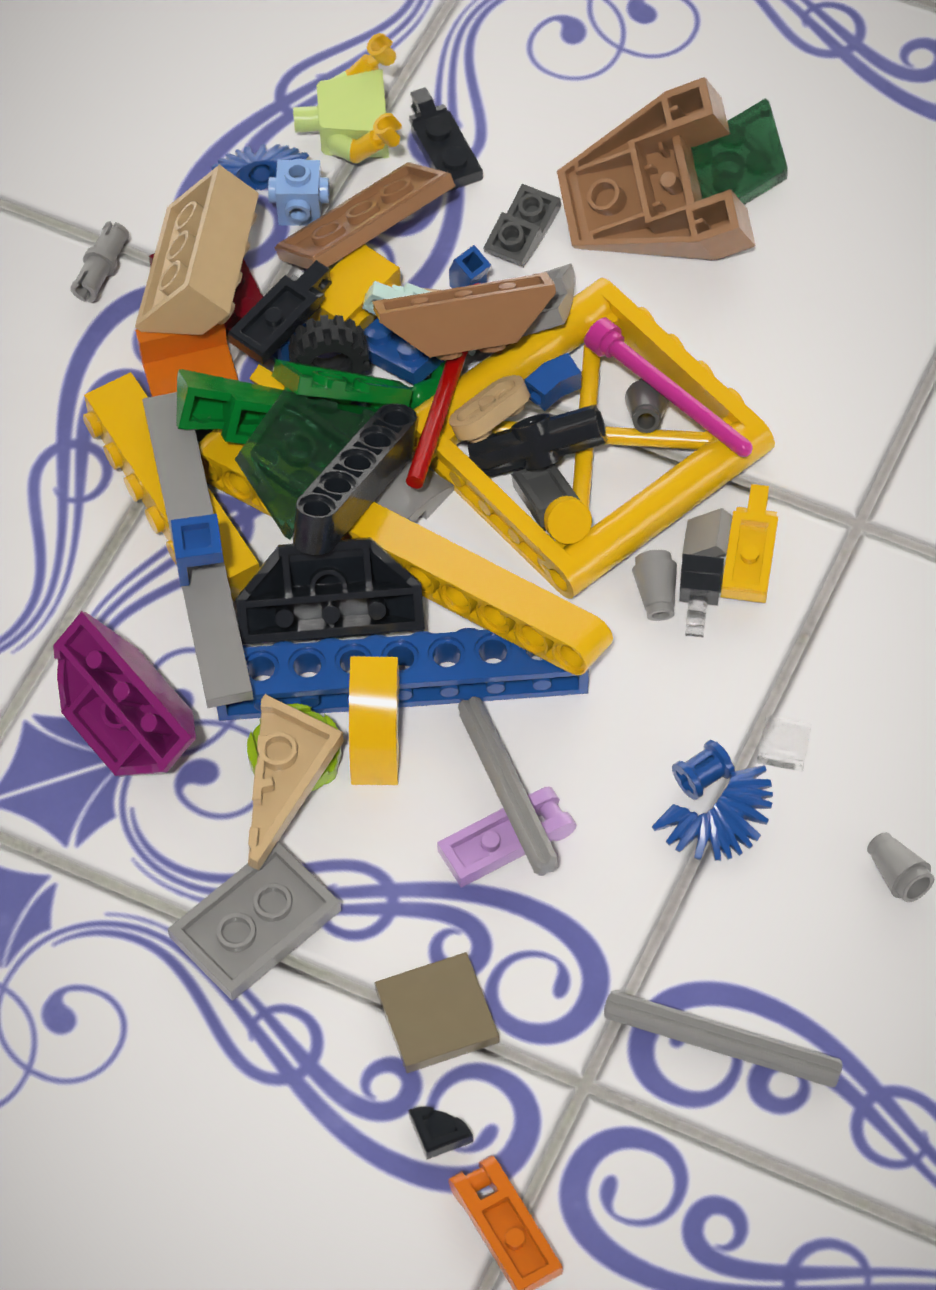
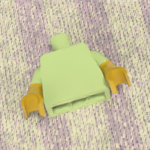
M377 33L370 38L367 44V51L370 55H363L349 69L332 79L320 81L317 84L318 106L293 107L295 133L320 131L321 151L326 155H335L352 163H360L368 157L389 158V147H396L400 142V135L396 131L402 128V124L393 114L386 113L383 69L379 70L378 66L379 63L383 66H389L396 60V52L391 48L392 41L385 34Z

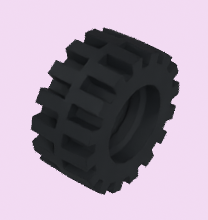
M321 315L320 321H315L311 318L306 320V327L299 325L295 329L296 335L292 334L289 338L290 362L366 375V371H369L370 362L366 337L361 326L356 327L355 321L350 318L346 322H344L343 316L335 315L334 319H328V315ZM328 352L341 353L332 358L317 357Z

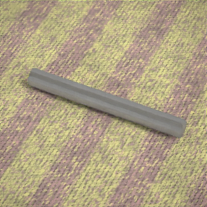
M472 696L469 700H462L458 705L459 716L534 873L543 876L547 872H554L559 865L557 855L482 700L475 696Z
M611 991L605 1003L604 1016L609 1020L828 1087H835L841 1075L842 1061L832 1056L618 991Z

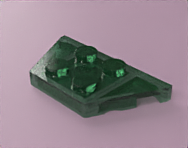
M766 98L729 119L727 122L730 134L691 148L702 199L731 189L745 205L787 179V162L771 105Z
M283 390L242 447L235 461L286 538L291 540L293 537L298 498L375 412L363 409L361 414L338 409L337 402L324 399L311 400L305 395H297L294 392Z

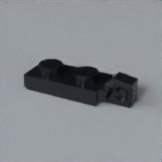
M426 87L410 92L412 97L411 109L414 113L409 116L411 133L429 167L451 174L456 186L449 191L482 180L483 169L450 110L447 111L444 104L435 106L434 100Z
M316 260L300 277L295 274L290 278L284 275L229 331V343L263 365L295 333V329L299 325H303L325 300L324 292L332 284L329 274L330 269Z

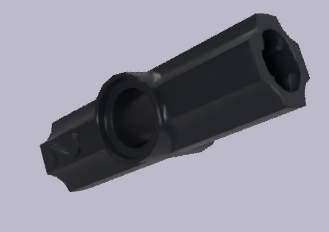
M594 404L552 417L546 413L534 415L513 424L511 429L492 433L480 442H468L467 446L469 458L490 477L522 467L530 471L550 466L560 461L564 455L606 444L607 435L601 411Z

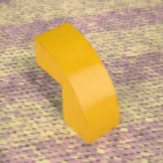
M350 656L349 758L351 785H398V657Z

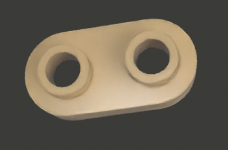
M511 375L498 379L453 412L449 418V423L456 438L470 443L480 442L490 436L492 429L506 418L513 417L523 411L526 402L530 398V393L523 378L518 375Z

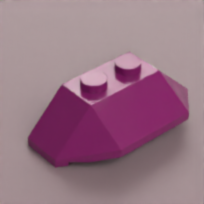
M81 611L53 645L54 658L58 660L57 682L61 713L115 776L167 773L196 739L193 711L138 648L87 612Z

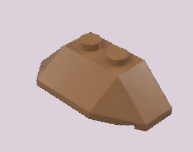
M543 272L529 276L372 302L373 309L381 324L428 357H436L439 360H452L462 356V352L479 349L484 353H493L505 349L507 344L517 343L556 294V288L548 273Z

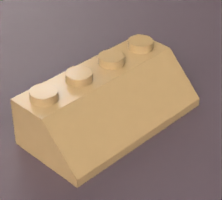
M221 165L215 167L166 209L135 328L141 332L203 335L216 324H224L234 311L235 304L233 303L235 290L242 279V272H240L242 261L250 247L248 237L250 228L257 218L255 208L259 193Z

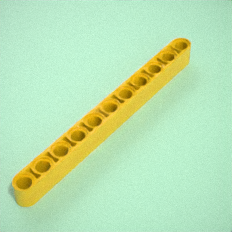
M213 429L198 443L208 484L294 528L296 502L320 475L319 473L270 448L225 442L221 435L222 429ZM375 502L368 507L341 539L371 537L421 582L422 596L571 674H584L612 644L613 636L611 630L597 616Z

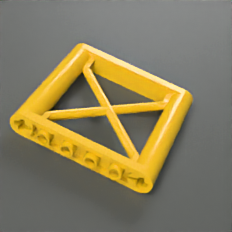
M599 278L573 297L568 318L563 325L521 337L517 343L507 344L505 349L494 352L459 377L430 467L439 476L453 484L454 491L562 596L572 599L775 447V441L766 423L744 403L742 397L735 389L727 388L722 384L705 362L697 361L685 350L678 337L674 334L666 333L655 323L653 316L647 309L638 307L609 280ZM606 317L621 329V335L625 338L624 342L748 439L752 443L753 450L749 456L741 457L708 431L693 432L656 429L650 433H642L636 428L605 427L607 435L606 445L695 449L696 451L591 527L588 534L581 541L573 544H563L551 538L456 446L461 440L456 438L449 423V418L458 408L498 379L518 375L525 382V379L543 363L570 353L583 344L590 327L597 320ZM585 345L583 349L579 409L594 404L597 406L600 357ZM434 395L413 409L417 414L414 452L422 434ZM502 421L492 429V433L511 429V426L517 422ZM594 447L575 452L573 491L588 509L590 504Z

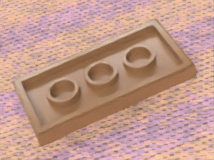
M407 162L279 242L274 248L281 261L308 269L317 260L326 267H329L456 185L451 174L448 172Z

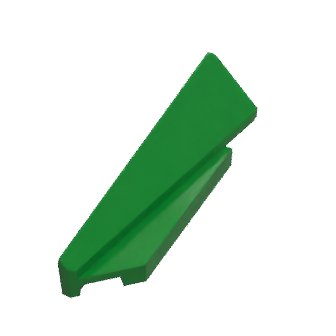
M179 369L177 374L176 426L178 429H222L221 435L225 442L336 457L378 410L355 404L340 403L321 397L299 396L282 389Z

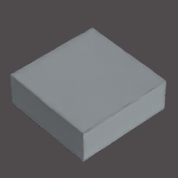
M720 508L689 519L687 521L682 558L683 554L709 557L726 554L732 515L725 509Z

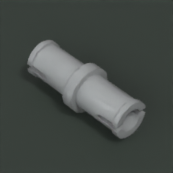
M106 222L94 247L88 248L84 254V265L70 287L71 292L76 298L82 301L88 299V302L95 301L106 276L112 275L116 269V258L129 238L128 230L118 222L114 223L111 231L112 222Z

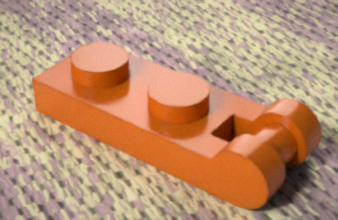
M493 1155L478 1163L479 1168L465 1175L463 1172H460L448 1179L452 1193L459 1204L465 1209L513 1290H535L563 1274V1266ZM490 1186L495 1193L480 1200L476 1192Z

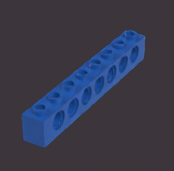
M463 628L457 632L447 633L419 631L411 635L393 637L370 635L364 639L352 640L326 638L319 642L298 644L282 641L271 646L247 647L242 645L254 699L217 706L219 721L261 718V699L265 694L284 704L296 703L311 706V711L319 714L348 712L350 673H347V671L350 670V656L398 657V666L405 665L409 667L405 670H399L398 708L460 703L462 700H469L472 696L478 697L482 701L588 694L589 669L582 675L571 674L546 660L531 658L536 655L489 630H478L475 628ZM492 658L501 660L498 663H487L485 661ZM443 662L455 663V665L450 667H443L439 664ZM306 672L317 673L312 677L300 676L301 674ZM258 676H270V678L263 681L254 680Z

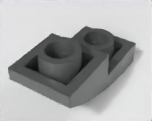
M522 183L508 212H501L483 247L484 251L523 266L535 252L562 206L560 198Z

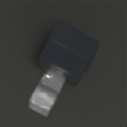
M683 554L679 601L689 602L685 636L704 637L707 604L718 606L723 580L724 558Z

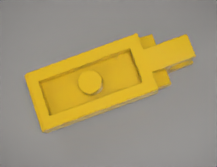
M751 484L748 508L736 507V511H733L721 587V597L766 603L778 525L777 512L766 510L769 486Z

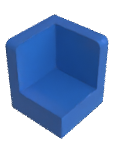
M217 514L171 520L180 587L189 586L187 567L224 562Z

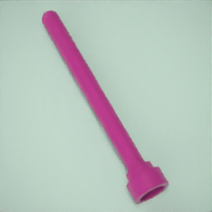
M604 317L597 320L590 327L585 336L584 345L597 356L616 358L737 455L747 457L752 453L753 446L748 439L625 344V338L621 335V329L612 321Z

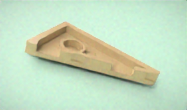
M266 694L261 699L260 735H258L257 741L258 757L257 764L255 765L252 796V823L249 829L248 866L258 871L344 742L342 731Z

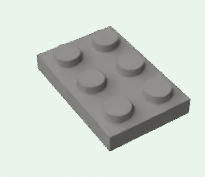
M277 842L259 871L248 866L247 863L168 928L169 937L233 1001L341 911V903L282 844Z

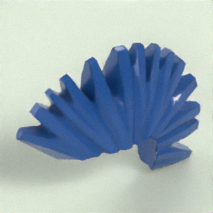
M261 144L256 153L252 151L250 146L244 147V151L235 150L236 155L228 153L225 155L226 159L220 158L218 164H214L211 168L213 170L218 165H221L255 191L268 188L269 177H276L277 160H306L309 155L306 152L299 153V149L295 147L290 149L289 145L281 147V144H276L267 151L266 144Z
M765 765L730 772V782L727 788L723 791L713 808L707 813L698 816L695 811L690 812L688 808L672 804L652 826L653 830L658 831L677 825L666 840V843L670 846L680 840L675 849L678 852H681L697 838L694 858L701 860L708 841L715 861H721L720 850L727 860L732 859L730 847L740 856L743 852L738 842L750 849L753 844L748 838L758 841L761 837V834L746 820L765 825L769 821L768 818L756 810L772 808V802L764 800L773 797V792L764 790L772 787L771 779H755L767 771Z

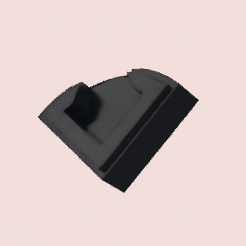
M417 1107L408 1110L410 1121L427 1160L473 1143L471 1130L460 1118L434 1110L433 1107Z

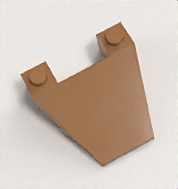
M706 77L665 91L557 170L571 243L575 249L718 260L756 246L748 209L731 189L702 199L691 148L730 134L722 97Z

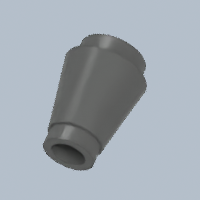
M642 379L631 384L625 394V403L634 427L642 433L655 431L659 426L669 400Z

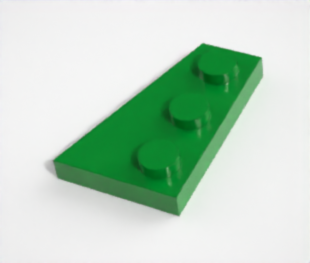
M278 359L275 360L272 377L285 386L284 391L299 396L324 397L346 404H351L352 401L367 402L368 406L376 409L387 404H402L409 407L413 391L397 380Z

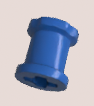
M707 741L703 745L704 750L686 762L677 761L672 765L675 780L683 792L693 800L702 797L703 790L720 778L729 779L730 772L735 771L730 756L717 741Z

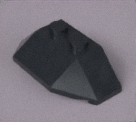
M371 537L340 540L331 551L322 555L302 553L296 549L294 544L278 545L236 597L238 628L242 645L425 630L421 582Z

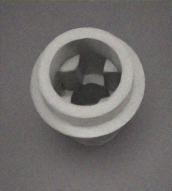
M666 550L642 552L635 557L636 565L633 566L632 573L647 612V618L652 621L670 619L675 615L677 563L672 560L671 553Z
M888 832L879 834L870 842L867 851L872 856L874 863L894 897L902 898L905 902H913L930 890L934 883V876L931 873V865L893 838Z

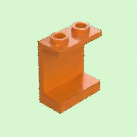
M225 323L222 325L216 324L203 335L153 333L135 330L140 358L151 397L177 392V374L179 369L238 380L227 344Z

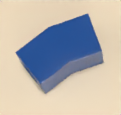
M475 245L453 260L449 268V286L451 288L470 286L475 283H487V273L491 264Z
M569 353L543 363L525 379V384L530 393L529 399L546 411L560 397L581 389V371Z

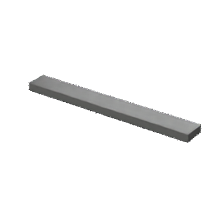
M177 392L142 399L173 548L171 520L213 514L195 429H178L176 426ZM222 562L187 567L189 586H183L182 590L207 708L254 699L225 564Z

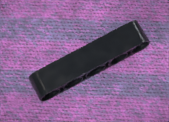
M387 404L379 408L298 498L293 532V544L297 550L309 555H322L331 551L411 459L417 424V414L412 408L402 404Z

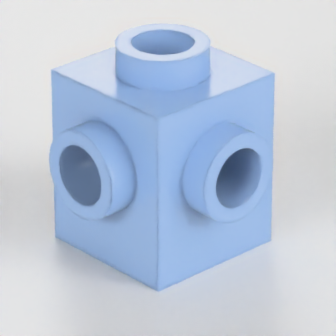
M277 160L276 177H269L268 199L269 203H276L278 224L307 226L322 216V203H329V178L321 176L320 160Z

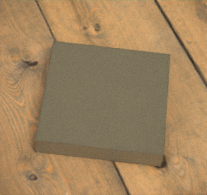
M467 952L375 982L376 993L406 1073L499 1043L498 1031Z

